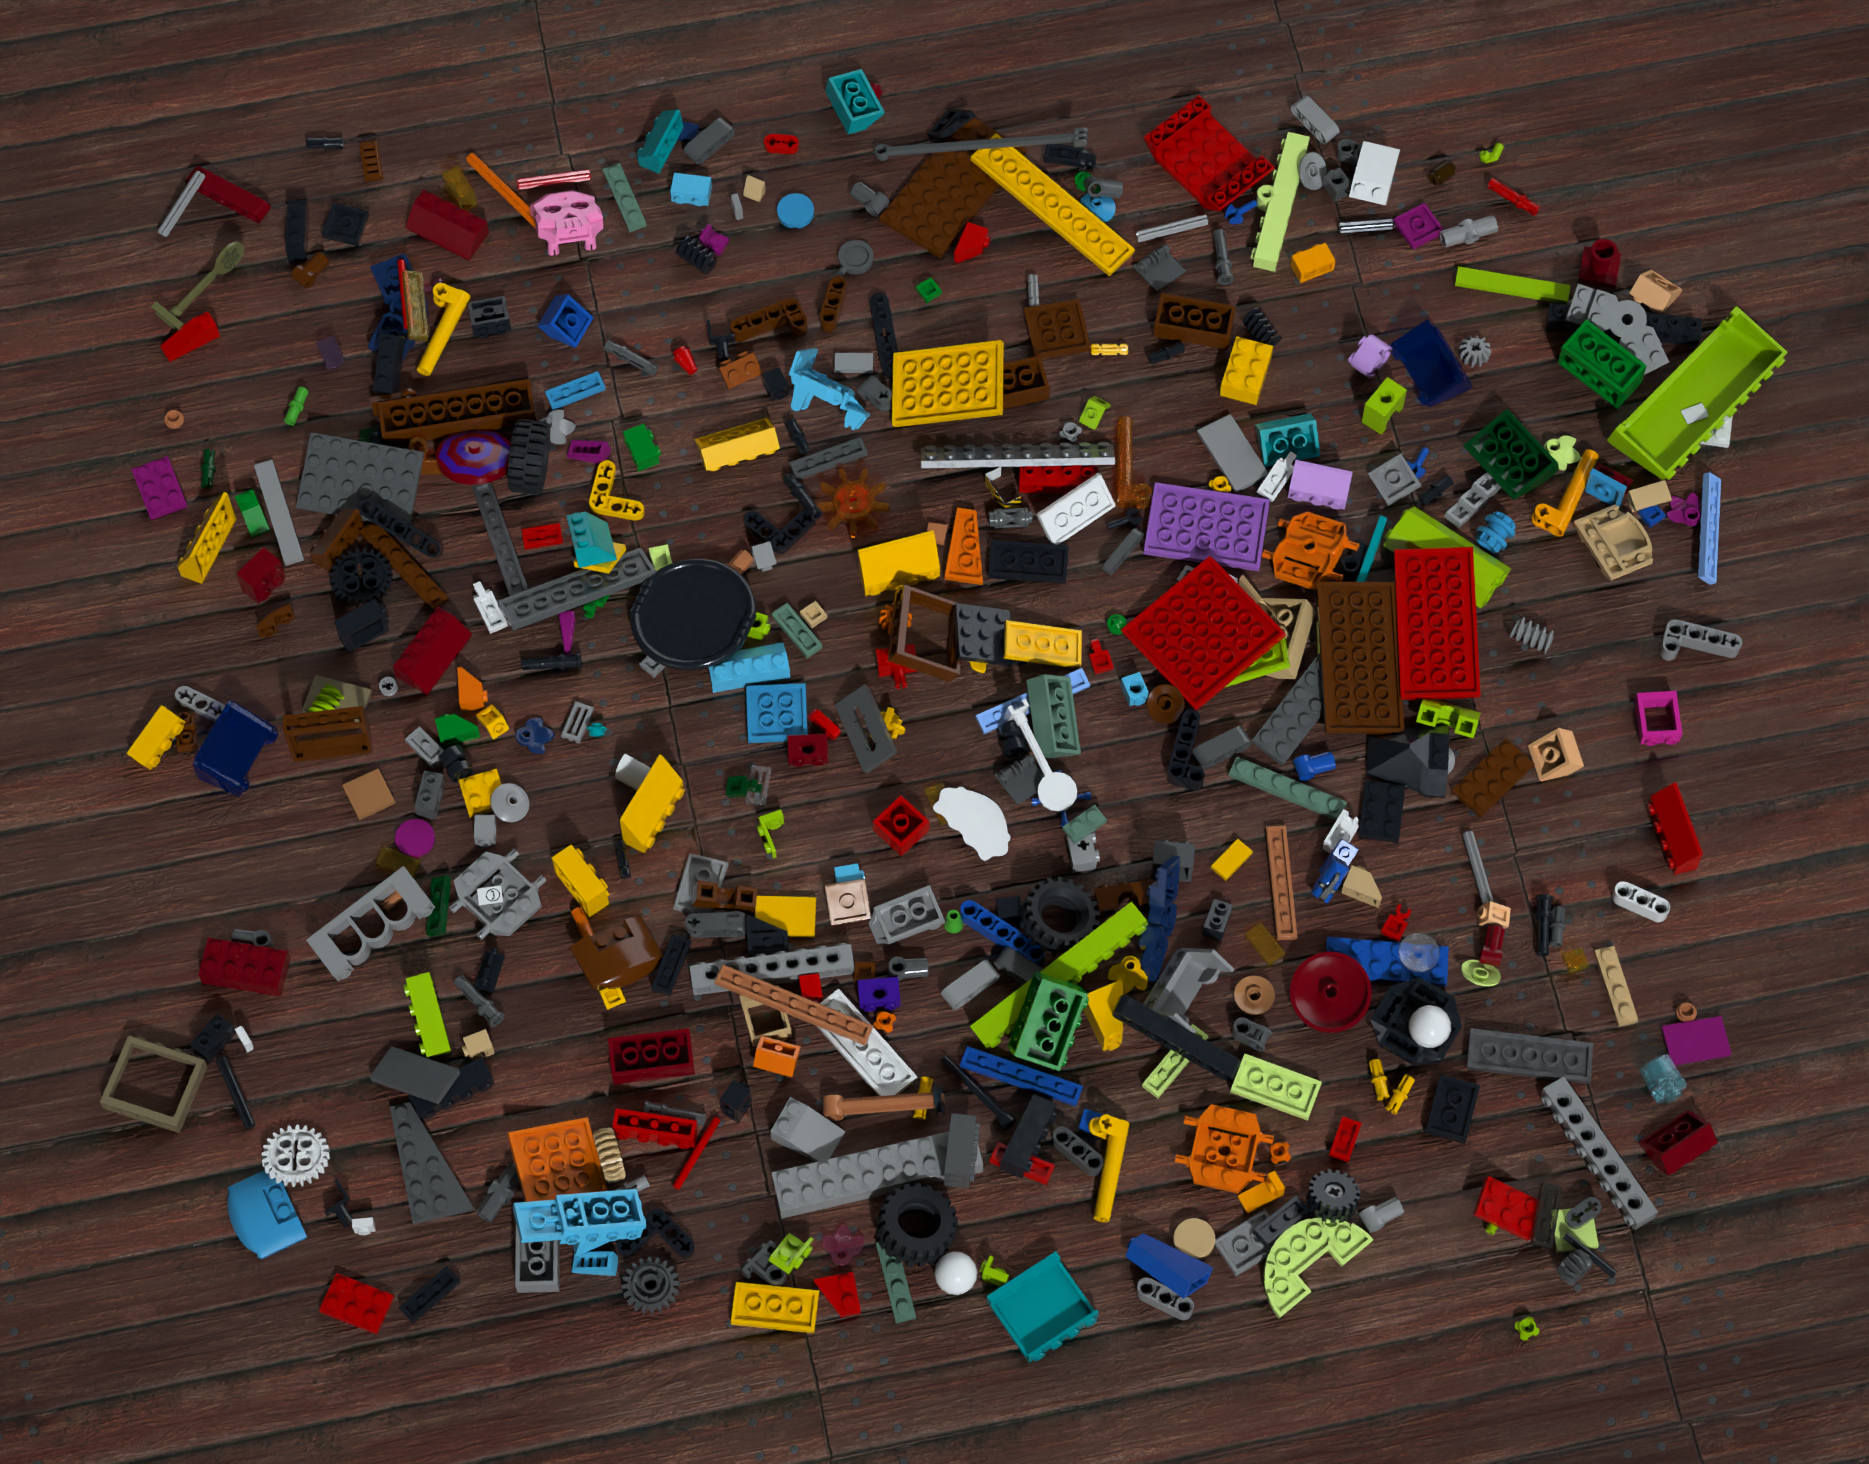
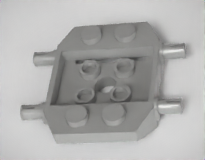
M515 849L504 857L485 852L454 880L458 898L448 908L455 914L463 906L474 914L484 925L476 933L481 940L489 933L510 936L542 907L538 888L547 880L540 875L534 882L530 883L511 865V862L519 856ZM499 870L500 872L483 888L501 885L502 894L504 895L503 902L479 905L478 893L473 897L469 895Z

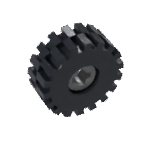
M1328 1169L1326 1173L1320 1171L1318 1175L1315 1174L1309 1183L1306 1205L1309 1206L1311 1213L1315 1211V1217L1321 1216L1322 1221L1325 1222L1327 1219L1331 1220L1330 1223H1335L1336 1220L1339 1223L1344 1222V1218L1346 1220L1351 1219V1215L1354 1216L1361 1194L1360 1190H1358L1359 1185L1358 1183L1354 1184L1355 1179L1353 1177L1349 1179L1347 1173L1339 1174L1340 1170H1336L1335 1173H1332L1331 1169Z

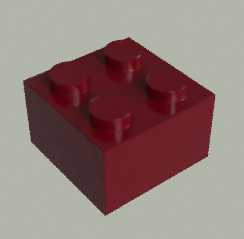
M264 547L236 573L241 590L257 604L266 600L276 587L283 584L286 578L281 561Z

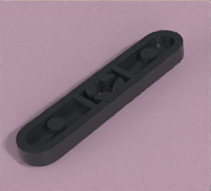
M876 293L870 298V308L881 369L885 377L893 379V353H898L890 304L885 294ZM883 328H885L888 335V343L885 342Z

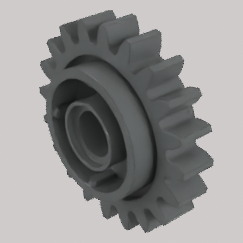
M648 1257L647 1263L640 1259L639 1266L632 1263L634 1270L627 1269L626 1272L629 1277L622 1278L623 1282L627 1283L622 1285V1290L627 1291L623 1294L624 1299L630 1298L627 1302L628 1305L635 1304L634 1311L642 1308L643 1315L648 1309L651 1315H654L655 1309L661 1314L662 1306L670 1309L668 1301L676 1302L672 1295H679V1290L676 1288L680 1286V1282L675 1281L678 1279V1274L673 1273L674 1267L667 1268V1261L660 1264L659 1257L656 1258L655 1262H652L651 1257ZM650 1282L656 1284V1287L651 1290L645 1288V1286Z

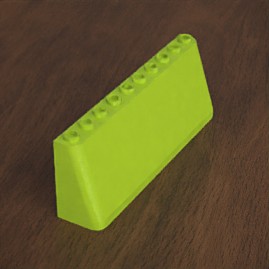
M1736 306L1730 312V315L1721 322L1703 343L1613 431L1607 442L1663 481L1666 478L1670 480L1676 474L1675 469L1678 466L1682 468L1689 460L1687 456L1690 453L1694 455L1701 448L1699 444L1702 441L1706 443L1713 436L1711 432L1714 429L1719 430L1724 425L1725 421L1723 419L1726 416L1731 418L1738 410L1736 406L1738 404L1743 405L1750 398L1748 394L1751 391L1755 393L1762 385L1760 382L1763 379L1767 381L1774 373L1772 369L1774 367L1779 368L1786 361L1784 357L1788 352ZM1702 403L1704 408L1707 409L1709 416L1687 424L1681 411Z

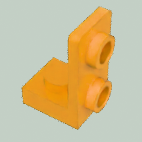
M1274 1170L1267 1174V1179L1264 1183L1262 1182L1239 1194L1238 1199L1246 1213L1249 1214L1282 1197L1285 1187Z

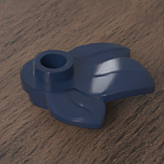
M542 718L528 720L525 727L519 728L515 735L518 744L527 746L530 752L535 754H544V744L550 742L555 737L551 729L543 727Z

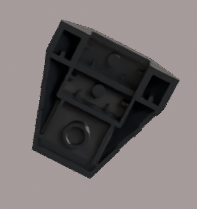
M1419 724L1404 728L1405 732L1368 736L1366 774L1388 783L1393 782L1398 785H1404L1406 790H1414L1419 792V795L1425 797L1445 798L1449 761L1448 725L1437 724L1435 727Z

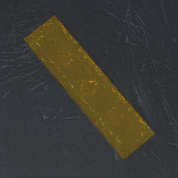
M404 270L402 279L408 339L427 341L429 334L422 272Z

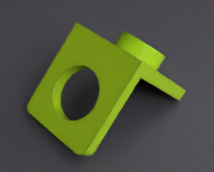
M1096 396L1089 398L1079 422L1094 430L1097 429L1105 409L1110 408L1111 404Z

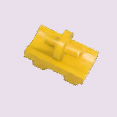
M888 707L887 712H880L892 739H897L898 735L905 733V728L901 725L902 720L894 713V708Z

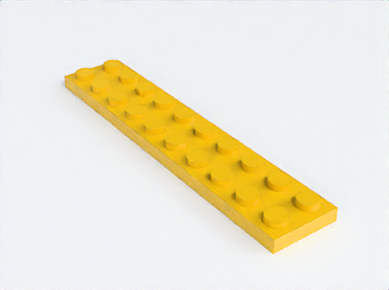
M996 133L990 139H1000L1002 137ZM1014 147L979 149L971 156V161L1109 277L1135 252V249Z

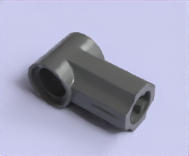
M1089 176L1083 183L1084 189L1094 198L1099 196L1120 198L1123 192L1122 181L1098 179L1095 176ZM1093 184H1097L1094 190H1090Z
M861 182L856 183L850 192V196L863 204L865 209L875 217L889 204L888 198L879 191L875 193Z
M235 929L232 933L231 941L274 948V942L270 934L265 930L255 932ZM267 939L265 944H259L261 940Z
M894 957L889 962L888 976L889 978L898 977L899 981L904 978L928 977L927 958L903 959L901 957ZM897 966L900 967L902 970L895 971L892 968Z

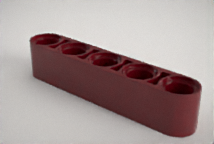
M195 166L185 179V183L188 184L195 171H200L205 175V178L197 192L256 223H261L271 210V206L265 200L200 166Z

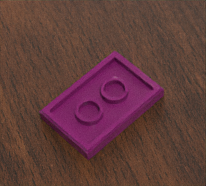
M1722 1016L1661 1027L1671 1066L1729 1057L1732 1054Z

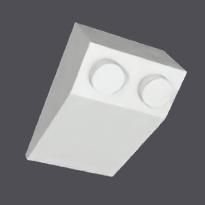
M1363 141L1349 197L1387 205L1400 149Z

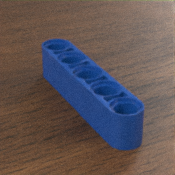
M967 900L962 903L960 916L965 924L1004 949L1008 946L1041 967L1043 965L1045 952L1040 951L1042 947L1038 944L1032 946L1030 944L1032 939L1029 937L1025 938L1023 933L975 901ZM966 910H973L974 913L971 914V915H968V914L965 913V911H966ZM989 921L991 924L988 926H984L981 924V922ZM1003 931L1006 932L1007 935L1001 937L998 935V933ZM1020 942L1024 946L1017 948L1014 944ZM1037 953L1041 957L1038 959H1034L1031 957V955Z

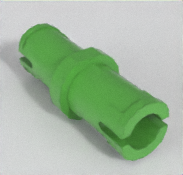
M298 387L293 400L289 402V409L284 418L286 424L294 426L298 415L303 411V405L309 393L306 388Z

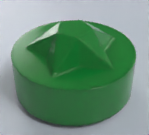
M1080 172L1075 176V186L1078 190L1086 191L1083 183L1087 177L1092 176L1090 173Z
M1119 614L1110 616L1107 621V629L1114 635L1122 634L1121 629L1127 625L1126 619Z

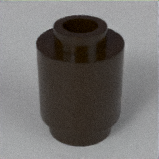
M1444 159L1430 169L1427 177L1434 186L1441 185L1455 175L1456 167L1452 161Z

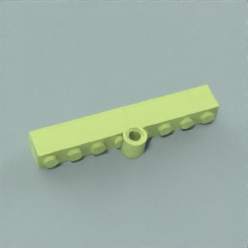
M1288 132L1286 139H1282L1280 149L1283 152L1278 154L1276 165H1279L1278 170L1274 169L1272 180L1275 181L1274 186L1263 185L1257 191V207L1266 212V216L1261 217L1259 227L1262 228L1261 233L1257 232L1255 243L1258 245L1252 251L1253 267L1274 272L1276 270L1300 180L1299 165L1303 156L1307 154L1309 136Z

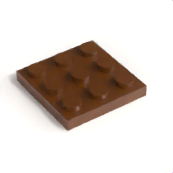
M1080 299L1024 308V316L1034 357L1041 356L1043 360L1091 351Z

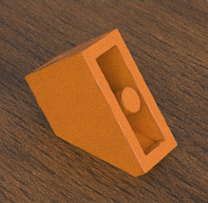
M457 667L461 711L485 709V702H488L487 690H484L482 683L462 667Z

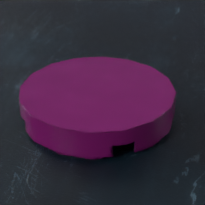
M407 820L396 830V846L401 854L406 857L419 858L424 854H428L434 847V830L424 820Z

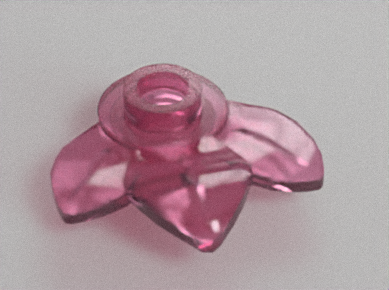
M842 1225L835 1232L834 1237L824 1235L822 1245L824 1250L831 1254L833 1262L843 1266L851 1261L852 1256L861 1252L864 1246V1236L852 1238L848 1228ZM844 1253L846 1256L841 1259L838 1257V1254Z

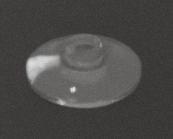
M1414 933L1404 938L1401 942L1399 957L1403 965L1415 972H1424L1433 968L1438 962L1440 951L1438 944L1432 937L1422 933ZM1415 953H1420L1422 957H1416Z

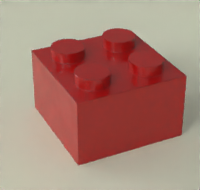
M901 795L873 821V831L901 857L930 830L929 820Z

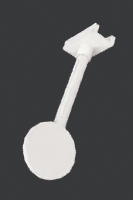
M1024 699L1019 708L1013 709L1012 705L1009 706L1004 718L1007 723L1015 720L1017 726H1020L1044 774V778H1042L1038 785L1037 794L1039 801L1045 808L1051 811H1064L1071 807L1076 800V784L1070 776L1051 771L1027 723L1028 720L1025 715L1029 704Z

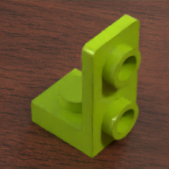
M781 809L758 817L759 825H756L760 837L764 836L766 842L763 844L766 853H771L773 859L777 857L776 849L768 829L775 830L784 824V816Z

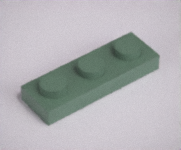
M788 603L772 613V618L807 659L823 648L821 642Z

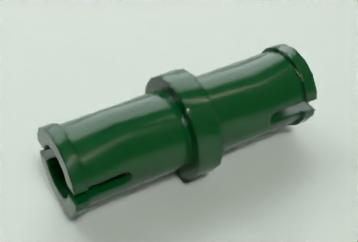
M211 449L203 450V465L200 467L202 472V488H205V485L206 489L213 488V476L216 472V466H214L216 451L212 449L211 453Z

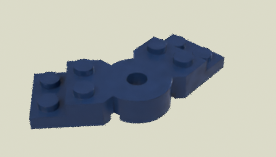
M405 253L370 266L385 304L390 306V312L382 316L368 345L369 350L378 353L380 334L404 336L406 339L403 361L409 350L413 349L419 337L418 327L427 320L429 315L426 297L420 292L419 282ZM398 260L405 261L409 308H412L410 309V329H405L403 324Z
M1171 856L1157 869L1156 881L1149 885L1147 890L1151 909L1148 925L1146 926L1147 929L1139 935L1138 944L1142 950L1140 964L1148 980L1152 982H1157L1168 949L1169 941L1167 936H1171L1176 922L1177 905L1173 903L1178 896L1180 856Z

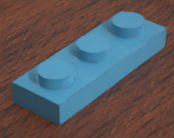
M597 371L547 390L545 395L552 410H555L606 389Z

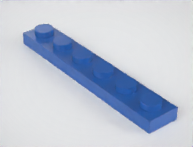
M968 1046L960 1064L961 1068L1075 1107L1083 1090L1082 1085Z

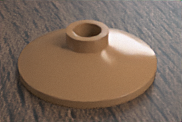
M1248 976L1240 980L1236 985L1234 999L1242 1011L1257 1015L1271 1008L1275 999V991L1271 983L1265 978ZM1255 995L1258 999L1252 1000L1250 997Z

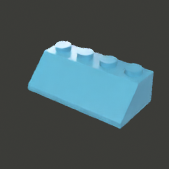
M783 642L738 650L725 661L708 667L713 693L790 679V668Z

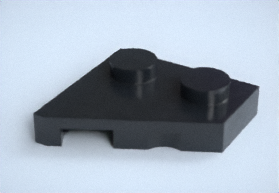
M948 108L930 130L928 136L931 140L943 141L976 115L972 110Z
M746 915L748 954L789 952L788 931L751 915Z

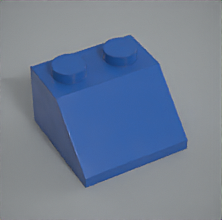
M558 295L554 297L537 326L550 338L576 348L594 317L570 295Z

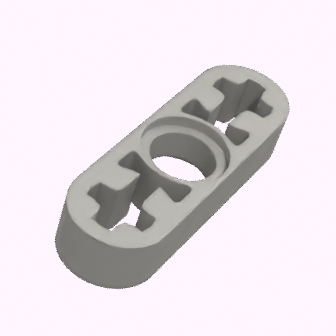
M181 686L175 691V698L181 706L216 723L226 720L228 712L224 704L188 686ZM187 693L189 698L184 697L182 699L181 694L185 695ZM200 700L207 702L204 708H197L196 703ZM221 709L222 714L215 715L213 710L219 711Z

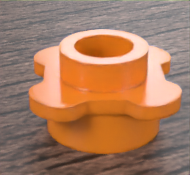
M877 1012V1019L873 1027L876 1030H885L887 1033L892 1032V1025L896 1021V1016L888 1012Z
M1287 1142L1275 1143L1270 1146L1272 1163L1277 1164L1279 1161L1288 1162L1291 1159L1288 1151L1290 1146Z

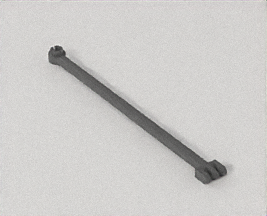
M1084 127L1075 128L1074 133L905 146L879 144L874 148V153L877 159L885 161L889 156L1061 143H1074L1075 147L1087 146L1088 129Z

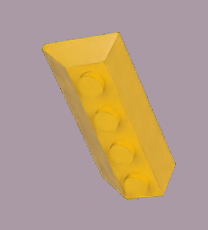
M768 418L694 439L706 471H716L724 465H736L744 459L753 460L761 454L770 455L775 453V450L780 449L775 427Z

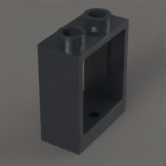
M374 599L334 621L338 638L348 653L389 631L388 623L390 621L383 604L379 605Z

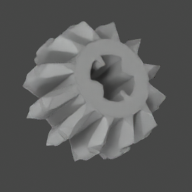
M1469 335L1467 340L1463 339L1459 346L1460 360H1464L1465 365L1470 363L1472 368L1475 364L1481 367L1482 363L1488 362V357L1491 355L1490 343H1485V337L1479 339L1478 335L1475 338Z

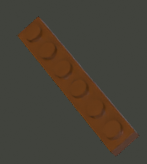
M371 521L359 531L360 535L377 553H381L382 558H387V563H390L391 568L433 612L437 607H441L449 601L445 593L383 528Z

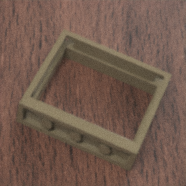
M128 1036L100 1103L103 1109L180 1133L208 1066L200 1055L192 1054L191 1056L178 1048H173L172 1050L166 1048L160 1042H154L153 1044L147 1042L141 1036H135V1038ZM134 1047L195 1067L174 1117L113 1098Z

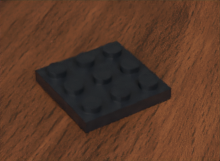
M956 603L953 606L957 660L1002 666L1014 664L1013 660L1004 659V623L1006 620L1010 621V610Z

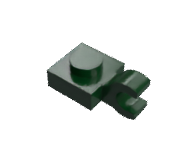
M746 775L730 776L727 780L725 795L728 798L747 797V791L761 793L763 785L758 784V780H749Z

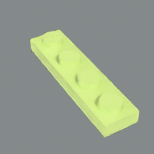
M1191 1025L1196 1031L1197 1036L1206 1041L1208 1040L1209 1036L1195 1025ZM1170 1050L1144 1081L1142 1087L1159 1099L1189 1063V1060Z

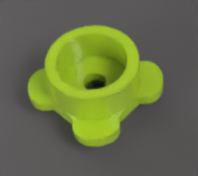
M1530 1316L1521 1322L1517 1321L1514 1325L1515 1329L1520 1333L1521 1340L1526 1341L1530 1336H1537L1539 1334V1328L1536 1327L1534 1319Z

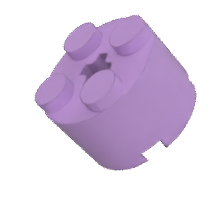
M1373 334L1368 337L1364 336L1358 343L1359 349L1357 352H1353L1348 359L1353 368L1369 379L1375 376L1373 373L1375 369L1380 370L1390 356L1389 350H1392V347Z

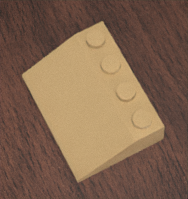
M1262 598L1270 608L1266 613L1286 634L1285 638L1291 666L1266 676L1278 679H1296L1316 611L1307 599Z

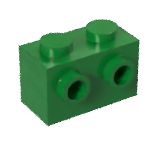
M644 423L623 431L624 442L638 472L660 464V449L658 445L653 444V434L650 429H646Z

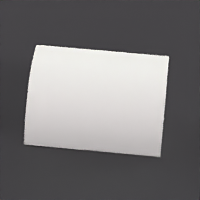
M624 754L618 764L615 778L638 790L651 768Z

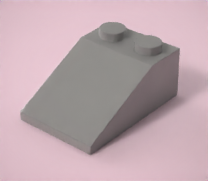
M790 1097L770 1134L771 1140L814 1162H819L832 1157L845 1131L809 1106Z

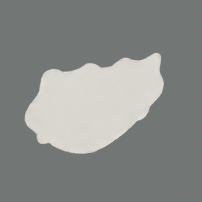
M963 787L956 789L944 788L941 790L939 801L933 806L934 811L945 817L948 825L963 835L964 842L975 848L982 860L986 861L992 856H1003L1007 853L1008 842L1011 836L1008 833L1004 815L993 800L979 793L966 790Z

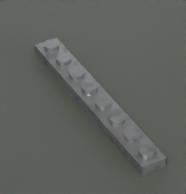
M491 482L472 485L509 596L528 590Z

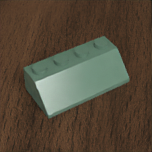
M1044 674L1028 679L1027 687L1034 737L1044 757L1057 758L1080 755L1071 678Z

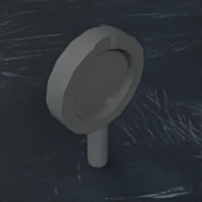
M852 240L843 244L838 253L840 268L831 278L834 276L842 277L846 272L858 275L868 271L873 265L874 260L872 248L860 240Z

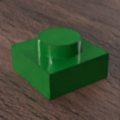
M931 277L916 286L917 293L926 304L942 295V290Z

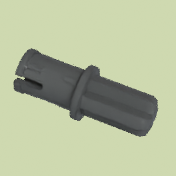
M1561 906L1554 907L1552 924H1550V945L1553 947H1561L1563 945V931L1566 929L1564 925L1566 910Z

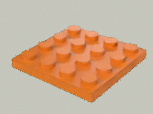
M588 1117L508 1132L507 1137L525 1202L555 1200L556 1195L608 1191Z

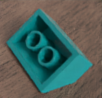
M862 69L828 78L825 92L847 134L865 130L884 115L885 112Z
M680 110L662 111L660 116L656 117L652 131L646 135L643 148L641 147L638 150L639 166L660 174L684 128Z
M1311 413L1255 424L1257 444L1264 467L1275 465L1280 458L1285 460L1290 451L1297 455L1294 461L1321 456L1316 419Z
M586 511L567 515L578 568L617 560L607 522Z

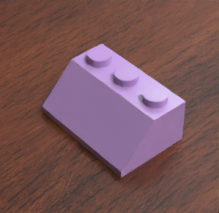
M1295 460L1288 498H1292L1295 501L1311 502L1314 505L1330 506L1332 509L1345 510L1353 472Z

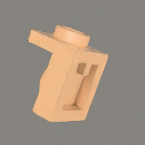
M1492 901L1487 902L1478 909V925L1482 926L1489 923L1501 926L1503 929L1509 927L1511 908Z

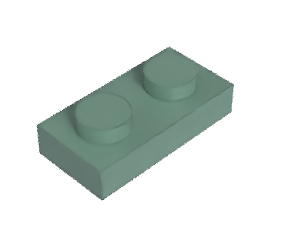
M1093 805L1064 825L1062 830L1076 844L1107 823V819Z

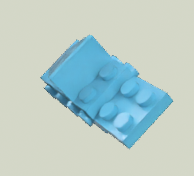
M637 1189L556 1195L555 1200L514 1203L512 1207L520 1243L559 1240L560 1244L573 1245L575 1256L584 1254L617 1239L634 1240L640 1238L643 1229L646 1228V1219L643 1216L642 1204Z

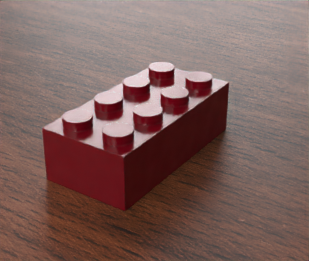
M208 937L198 976L202 984L281 997L290 957L287 950Z
M690 1028L608 1038L614 1085L695 1075Z

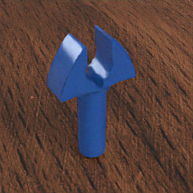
M1253 199L1239 208H1235L1230 204L1226 210L1225 218L1230 215H1236L1229 219V224L1243 223L1244 218L1242 214L1256 207L1257 201Z
M1426 447L1421 449L1414 463L1407 461L1411 470L1416 469L1417 473L1415 476L1417 479H1420L1426 473V469L1421 467L1429 453V449Z

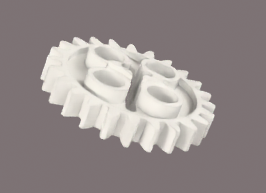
M289 1125L288 1131L280 1128V1134L273 1133V1139L268 1138V1145H263L262 1163L263 1167H265V1172L269 1173L270 1179L276 1177L277 1184L283 1180L284 1186H287L289 1182H292L293 1187H295L296 1182L303 1186L305 1180L311 1184V1177L319 1179L318 1172L324 1173V1167L328 1166V1159H330L329 1146L326 1143V1139H322L321 1133L316 1134L314 1128L308 1131L306 1125L302 1130L299 1128V1125H296L293 1130ZM295 1141H298V1153L296 1155L297 1168L295 1171H293V1159L295 1158Z

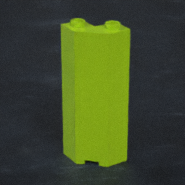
M1415 506L1409 510L1406 509L1401 515L1400 521L1385 536L1386 542L1383 546L1392 552L1397 549L1473 547L1476 606L1479 608L1487 605L1495 589L1503 584L1511 570L1510 567Z

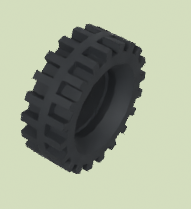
M1050 877L1044 883L1042 881L1038 882L1035 888L1031 889L1021 905L1022 909L1019 912V917L1023 919L1019 924L1020 928H1026L1023 934L1025 938L1029 936L1032 938L1030 943L1032 946L1038 944L1042 947L1041 952L1044 953L1046 950L1051 951V956H1056L1058 952L1063 955L1098 928L1100 922L1097 919L1100 916V911H1095L1098 904L1096 901L1091 902L1090 897L1092 894L1090 892L1084 893L1082 891L1083 885L1079 884L1077 887L1073 885V880L1071 879L1063 882L1062 877H1057L1053 882ZM1047 905H1058L1065 908L1075 921L1074 930L1069 933H1059L1050 929L1041 916L1042 908Z

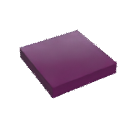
M1425 202L1393 218L1394 225L1412 250L1439 237L1440 231L1444 230Z

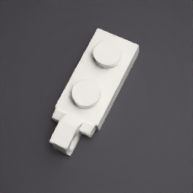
M1290 451L1285 460L1283 458L1277 460L1257 490V493L1273 502L1293 473L1294 466L1292 462L1297 455Z
M480 581L473 584L476 595L473 596L474 602L489 633L491 634L507 627V621L500 611L492 591L489 589L485 591Z

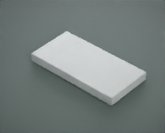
M1097 473L1036 515L1050 544L1059 545L1116 505L1102 475Z

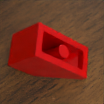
M967 222L954 252V262L959 263L982 254L984 248H988L990 244L989 229Z

